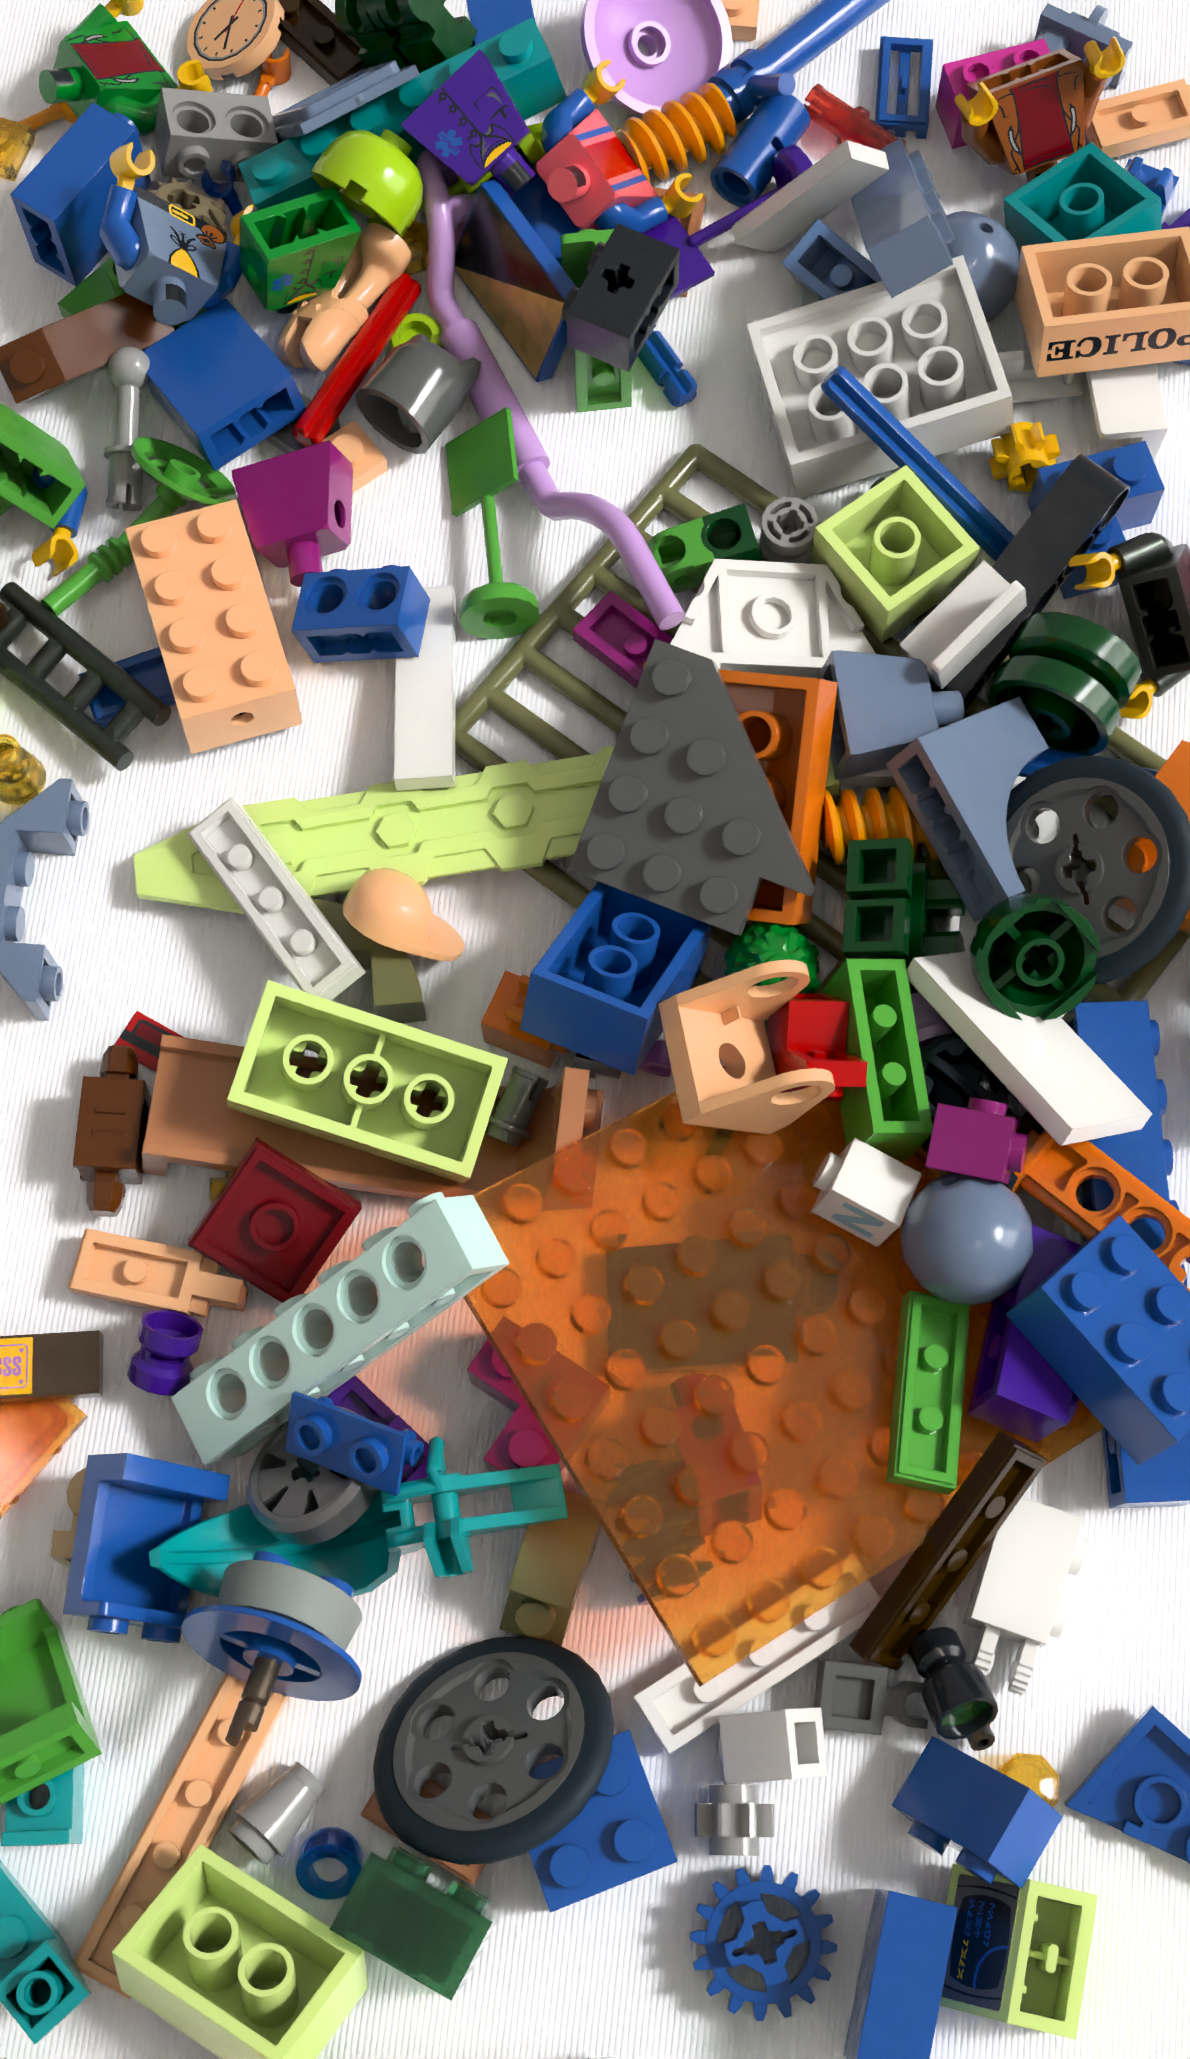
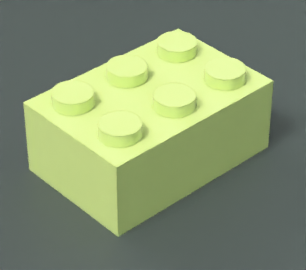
M199 1844L112 1951L121 1991L221 2059H316L368 1988L365 1951L363 1948L202 1844Z

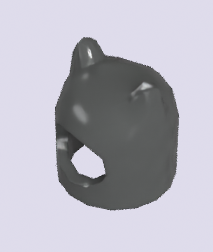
M419 333L389 352L356 393L357 405L366 420L389 442L405 451L414 454H425L462 408L468 392L479 376L481 362L474 357L459 361L435 343L429 342L427 336ZM398 408L410 418L419 433H412L401 424Z

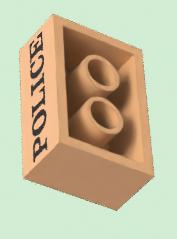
M1190 227L1021 246L1015 300L1037 377L1190 360Z

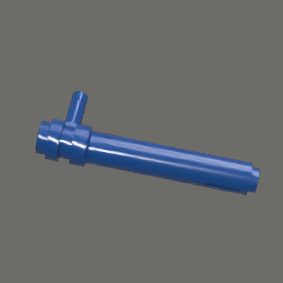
M820 0L756 50H745L730 63V68H722L711 76L707 83H714L721 90L731 108L735 123L740 124L754 112L755 106L757 107L764 97L791 95L796 86L794 74L890 0Z

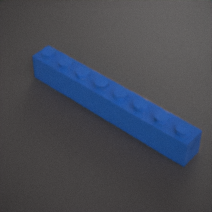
M1148 1001L1080 1003L1077 1007L1068 1011L1062 1019L1152 1112V1115L1141 1130L1088 1141L1179 1210L1176 1200L1169 1199L1167 1176H1170L1173 1170V1149L1170 1140L1163 1139L1161 1116L1166 1111L1167 1093L1164 1081L1156 1079L1154 1056L1158 1055L1160 1049V1031L1157 1021L1150 1020ZM1092 1178L1085 1180L1077 1189L1079 1204L1089 1211L1097 1212L1104 1210L1111 1204L1114 1198L1112 1188L1101 1179ZM1140 1218L1130 1224L1132 1229L1152 1251L1162 1245L1165 1233L1157 1221L1151 1218ZM1082 1235L1083 1243L1087 1240V1238H1085ZM1187 1275L1184 1281L1185 1287H1187ZM1101 1424L1109 1509L1185 1506L1190 1504V1430L1176 1444L1137 1465Z

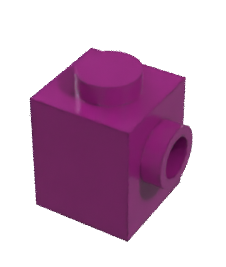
M969 1097L967 1109L938 1103L925 1167L1009 1184L1011 1171L1021 1173L1023 1170L1029 1135L1019 1133L1021 1121L1006 1116L1007 1104Z

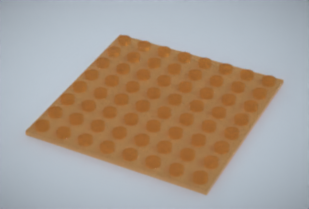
M674 1091L473 1195L510 1264L463 1298L699 1687L924 1544L926 1534L999 1431L1032 1447L1047 1459L1044 1465L1046 1466L1105 1428L1080 1399H1078L1075 1414L1068 1425L1060 1427L1037 1443L968 1415L992 1301L980 1305H970L956 1490L946 1495L886 1482L902 1297L910 1290L929 1295L933 1294L924 1289L913 1278L902 1258L901 1225L879 1247H876L811 1212L820 1192V1189L812 1186L820 1165L829 1152L838 1156L846 1148L839 1101H821L788 1126L768 1135L683 1124L677 1093ZM922 1146L907 1161H900L922 1173L912 1199L927 1184L941 1177L938 1170L925 1167L927 1154Z

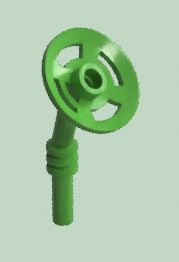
M139 437L134 440L130 450L131 454L144 472L158 483L155 491L159 496L129 527L172 516L179 506L185 507L189 500L204 505H215L235 499L236 490L229 479L219 470L214 471L205 460L177 445L156 438ZM147 457H153L158 459H152L150 461ZM199 479L204 481L210 488H204L198 482ZM126 530L117 539L114 537L107 539L105 545L101 544L96 548V553L91 552L87 555L88 563L40 600L41 604L56 616H59L102 580L109 583L114 579V575H119L123 572V567H129L133 563L131 558L133 554Z

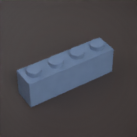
M901 138L880 149V151L886 154L889 171L851 197L866 252L891 298L953 265L946 244L955 240V236L947 221V215L939 200L940 196L932 181V175L920 151L917 150L909 155Z

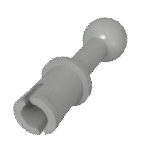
M131 346L116 350L109 358L107 365L108 376L111 382L118 388L115 445L104 448V457L109 459L106 507L117 510L119 509V504H123V511H139L143 508V502L141 501L143 469L133 458L130 450L139 434L140 390L145 388L150 382L146 374L150 366L148 356L142 350Z

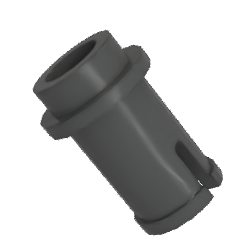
M513 1066L512 1074L493 1116L489 1118L485 1134L518 1148L523 1137L529 1139L531 1133L526 1132V1129L549 1081L522 1068Z

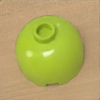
M384 129L380 137L365 130L344 133L334 139L326 148L310 172L313 174L311 176L313 180L323 190L334 187L350 211L353 208L369 217L366 221L367 223L384 225L401 238L414 221L422 203L424 186L420 171L408 158L412 147L388 129Z

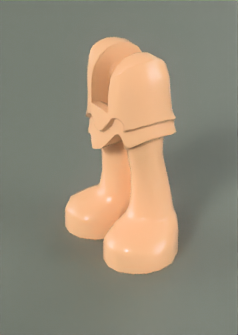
M369 223L363 233L360 234L336 286L332 290L311 298L308 302L304 300L298 310L292 313L281 331L277 341L276 352L283 364L294 368L307 367L316 372H326L331 367L344 347L356 336L368 319L367 309L392 282L402 275L409 264L411 251L400 236L378 223Z

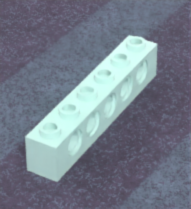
M437 1192L418 1200L407 1210L410 1216L409 1219L398 1227L383 1229L366 1239L362 1243L364 1253L353 1261L348 1260L338 1263L322 1272L317 1278L320 1286L309 1294L297 1295L277 1306L274 1310L276 1319L266 1326L255 1327L236 1337L231 1342L234 1350L227 1356L212 1359L195 1368L189 1374L192 1382L173 1395L171 1399L203 1465L246 1455L289 1421L291 1395L294 1391L315 1399L321 1396L326 1397L510 1264L474 1196L465 1195L445 1198L442 1192ZM422 1253L424 1256V1266L422 1263Z

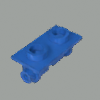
M294 1391L291 1395L285 1446L286 1452L394 1496L400 1493L403 1467L405 1465L415 1467L421 1460L424 1452V1443L416 1440V1433L409 1429L399 1431L379 1422L368 1420L366 1417L333 1405L332 1399L325 1396L315 1399L297 1391Z

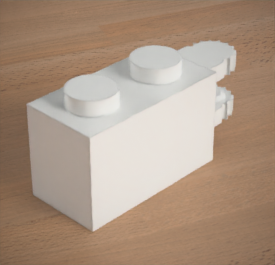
M1024 1497L1019 1500L984 1550L963 1620V1624L981 1630L971 1663L976 1665L985 1677L992 1669L995 1659L994 1651L999 1636L1020 1643L1015 1661H1013L1008 1675V1691L1023 1696L1029 1684L1039 1648L1048 1644L1050 1636L1057 1639L1061 1636L1070 1607V1601L1061 1598L1067 1574L1078 1575L1088 1545V1539L1079 1536L1084 1518Z

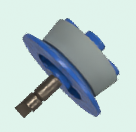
M259 1551L254 1554L252 1560L235 1562L225 1569L217 1605L197 1607L186 1614L181 1626V1632L188 1645L211 1665L246 1683L241 1695L242 1700L238 1703L225 1738L227 1743L236 1747L243 1731L256 1732L265 1711L263 1707L267 1706L271 1692L304 1700L337 1701L349 1698L358 1691L362 1681L361 1670L353 1658L345 1651L362 1621V1613L356 1602L352 1599L354 1590L348 1583L335 1577H318L307 1571L292 1567L291 1563L280 1555Z

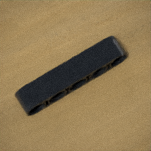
M1083 454L1078 455L1070 463L992 565V568L1010 585L1017 580L1025 588L1027 606L943 689L929 678L932 692L959 691L963 698L964 711L970 706L1009 655L1012 643L1024 620L1036 613H1041L1076 566L1069 567L1070 559L1075 555L1086 554L1116 515L1129 494L1131 488L1129 485Z

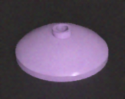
M721 0L585 1L580 30L582 49L589 70L591 72L602 61L610 60L611 63L602 71L604 82L610 86H615L623 78L625 79L624 87L611 100L636 116L642 117L651 108L660 111L661 106L669 100L679 102L680 97L688 91L698 94L699 88L706 84L711 76L722 68L730 67L732 33L728 15ZM638 41L643 42L648 47L649 57L641 54L637 45Z

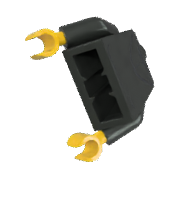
M1154 532L1144 533L1112 546L1108 549L1107 553L1098 552L1075 555L1069 561V567L1083 565L1086 567V579L1082 584L1074 586L1076 590L1108 587L1112 584L1115 574L1119 575V587L1144 670L1141 676L1142 682L1136 684L1126 707L1119 710L1120 717L1143 719L1150 712L1152 695L1155 697L1162 696L1190 674V549L1187 544L1173 546L1172 542L1163 535Z

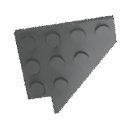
M655 639L569 870L741 936L763 879L811 897L815 887L716 662Z

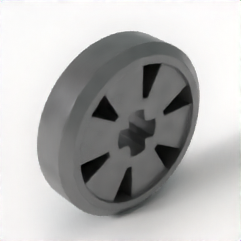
M340 1407V1408H343V1409H346V1410H348V1411L353 1412V1411L350 1410V1409H347V1408H344V1407ZM287 1422L267 1440L253 1463L248 1480V1502L256 1519L276 1538L293 1545L317 1544L337 1536L354 1524L370 1506L379 1489L286 1452ZM319 1470L320 1475L313 1479L312 1475Z

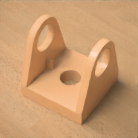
M776 960L758 964L678 993L658 1004L683 1124L770 1135L794 1122L835 1090L833 1075L828 1070L810 1068L776 1075L764 1021L809 984L810 976L805 963L797 960ZM776 977H788L787 979L778 983L764 986H753L754 984L759 983L763 980ZM719 1058H720V1059L722 1060V1062L724 1063V1065H725V1067H726V1070H727V1073H726L725 1070L723 1069V1067H722V1065H721V1063H720ZM809 1086L797 1091L780 1093L795 1087Z

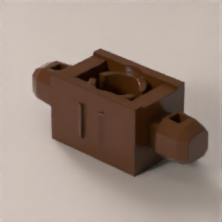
M109 1046L103 1054L99 1072L101 1077L83 1076L73 1167L77 1168L80 1172L81 1181H89L87 1182L86 1202L91 1214L94 1216L116 1217L123 1208L126 1187L121 1183L142 1184L143 1181L142 1149L152 1097L145 1080H138L139 1061L134 1049L129 1046Z

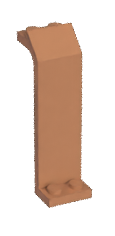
M162 1034L148 1124L142 1149L143 1174L167 1177L169 1163L233 1172L257 1137L338 1188L413 1199H422L437 1192H442L445 1198L473 1195L481 1209L516 1214L591 1210L604 1091L588 1089L590 1070L565 1067L557 1083L550 1088L544 1089L526 1129V1132L531 1133L529 1139L523 1137L518 1148L484 1134L471 1178L463 1184L227 1108V1098L245 1047ZM303 1056L301 1059L291 1057L289 1061L290 1065L298 1066L296 1074L303 1078H309L313 1071L322 1073L325 1069L324 1065L316 1064L317 1058ZM365 1069L360 1078L350 1076V1084L358 1086L356 1093L365 1098H369L373 1091L383 1092L384 1087L383 1084L375 1083L378 1074L372 1070ZM499 1086L490 1116H493L505 1086ZM424 1089L419 1097L410 1096L411 1104L418 1105L416 1112L423 1117H428L433 1110H442V1103L433 1102L437 1094L430 1089Z

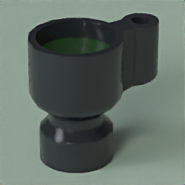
M938 1627L922 1633L911 1643L909 1654L918 1674L926 1678L921 1694L937 1734L951 1740L967 1738L971 1749L974 1751L989 1748L995 1742V1736L990 1724L995 1720L999 1710L983 1672L973 1663L965 1662L966 1652L954 1629Z

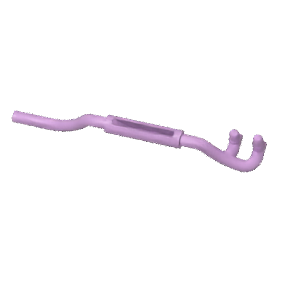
M426 148L418 156L416 167L420 171L424 186L422 199L428 233V300L433 315L443 332L440 337L442 347L459 361L474 357L481 362L479 376L468 392V396L482 421L505 407L511 409L519 481L516 483L525 486L531 500L540 513L554 521L580 520L601 530L619 553L659 629L667 630L677 626L684 619L685 613L635 524L623 511L606 499L588 493L560 492L548 472L551 464L550 459L477 323L472 319H466L454 294L455 243L459 244L477 194L449 196L448 189L459 181L458 174Z

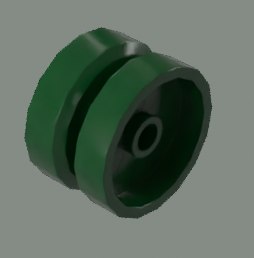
M1036 613L1024 620L1012 643L1009 652L1010 659L1002 663L990 687L987 699L992 708L1020 697L1049 748L1090 756L1105 750L1121 716L1119 710L1126 707L1142 670L1138 657L1125 641L1105 627L1080 616L1066 613Z

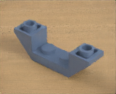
M65 778L58 779L0 822V975L37 1020L49 1021L51 1003L58 1002L61 998L63 989L62 968L57 965L45 945L16 942L22 941L25 931V911L20 905L23 887H30L33 881L35 868L33 853L75 856L78 836H85L88 831L90 817L88 802L82 800L73 780Z

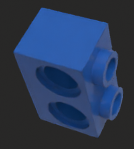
M386 565L381 568L333 569L329 572L304 573L291 631L314 663L419 657L431 599L410 566Z

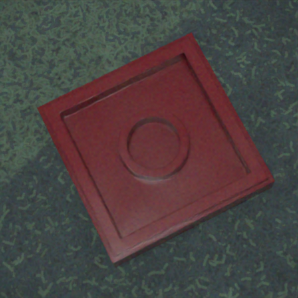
M256 1137L189 1236L187 1245L283 1303L292 1297L304 1294L361 1211L362 1205L355 1198Z

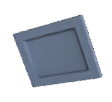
M396 60L360 70L274 114L272 118L277 141L306 135L420 76L416 65L399 69Z

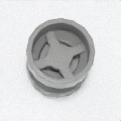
M784 497L773 501L767 506L762 514L759 543L761 561L811 564L815 527L818 526L819 519L815 509L808 502L796 497Z

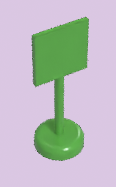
M505 407L445 444L452 515L458 517L481 503L489 583L474 588L464 596L459 606V617L461 626L470 635L484 639L515 637L525 633L529 627L536 625L540 617L537 598L533 592L525 586L503 582L494 495L519 481L511 409Z

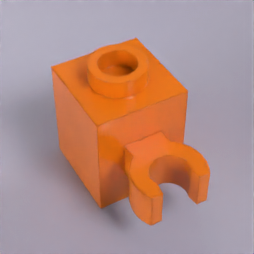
M505 970L481 1021L483 1040L495 1047L550 1068L557 1051L566 1054L569 1049L520 1030L530 977L523 974L518 976Z

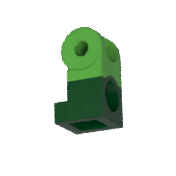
M745 503L663 530L653 536L647 543L673 593L685 592L701 584L714 559L761 561L758 543Z

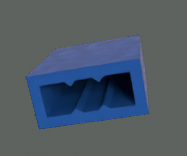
M94 102L10 194L34 261L75 287L86 278L108 252L100 238L99 230L110 185H116L118 180L110 168L109 159L112 152L123 145L133 142V150L131 152L133 164L137 155L143 152L139 139L140 134L134 123L125 115L118 112L112 114ZM148 174L136 179L134 187L138 186L147 191L151 181L150 175Z
M226 298L215 307L209 308L143 350L150 360V366L146 374L150 381L147 386L152 396L214 471L294 421L306 411L292 374Z
M875 1889L843 2053L844 2057L847 2059H930L958 1907L890 1890Z

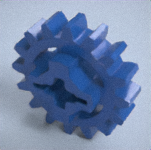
M762 1865L758 1881L753 1882L750 1881L748 1874L742 1867L735 1869L737 1887L729 1891L726 1886L715 1881L711 1886L714 1894L719 1899L718 1903L714 1908L709 1905L698 1904L695 1909L708 1922L706 1930H695L689 1934L691 1941L705 1945L706 1954L699 1956L692 1962L694 1969H712L715 1976L710 1980L705 1990L710 1996L720 1993L725 1988L731 1992L727 2010L733 2014L737 2013L744 2001L752 2003V2010L756 2021H763L767 2012V2004L774 2003L784 2018L791 2017L792 2006L789 1998L797 1994L801 1999L812 2004L816 1999L811 1988L808 1986L809 1981L812 1977L829 1981L832 1974L819 1964L821 1954L837 1952V1944L821 1939L820 1930L834 1922L832 1914L815 1915L811 1907L817 1902L820 1893L813 1888L801 1896L797 1894L795 1889L798 1874L792 1871L783 1878L781 1884L773 1882L771 1865ZM760 1893L776 1895L786 1900L800 1915L784 1920L777 1918L767 1912ZM737 1902L741 1920L734 1936L717 1944L721 1921L732 1905ZM757 1922H762L768 1931L783 1933L793 1930L791 1934L781 1937V1941L772 1946L773 1958L769 1961H763L757 1952L746 1953L741 1951L732 1954L733 1950L744 1947V1942L750 1941L754 1937L752 1925ZM808 1940L804 1963L799 1972L789 1981L785 1965L794 1946ZM744 1964L758 1971L765 1990H755L741 1985L725 1969Z

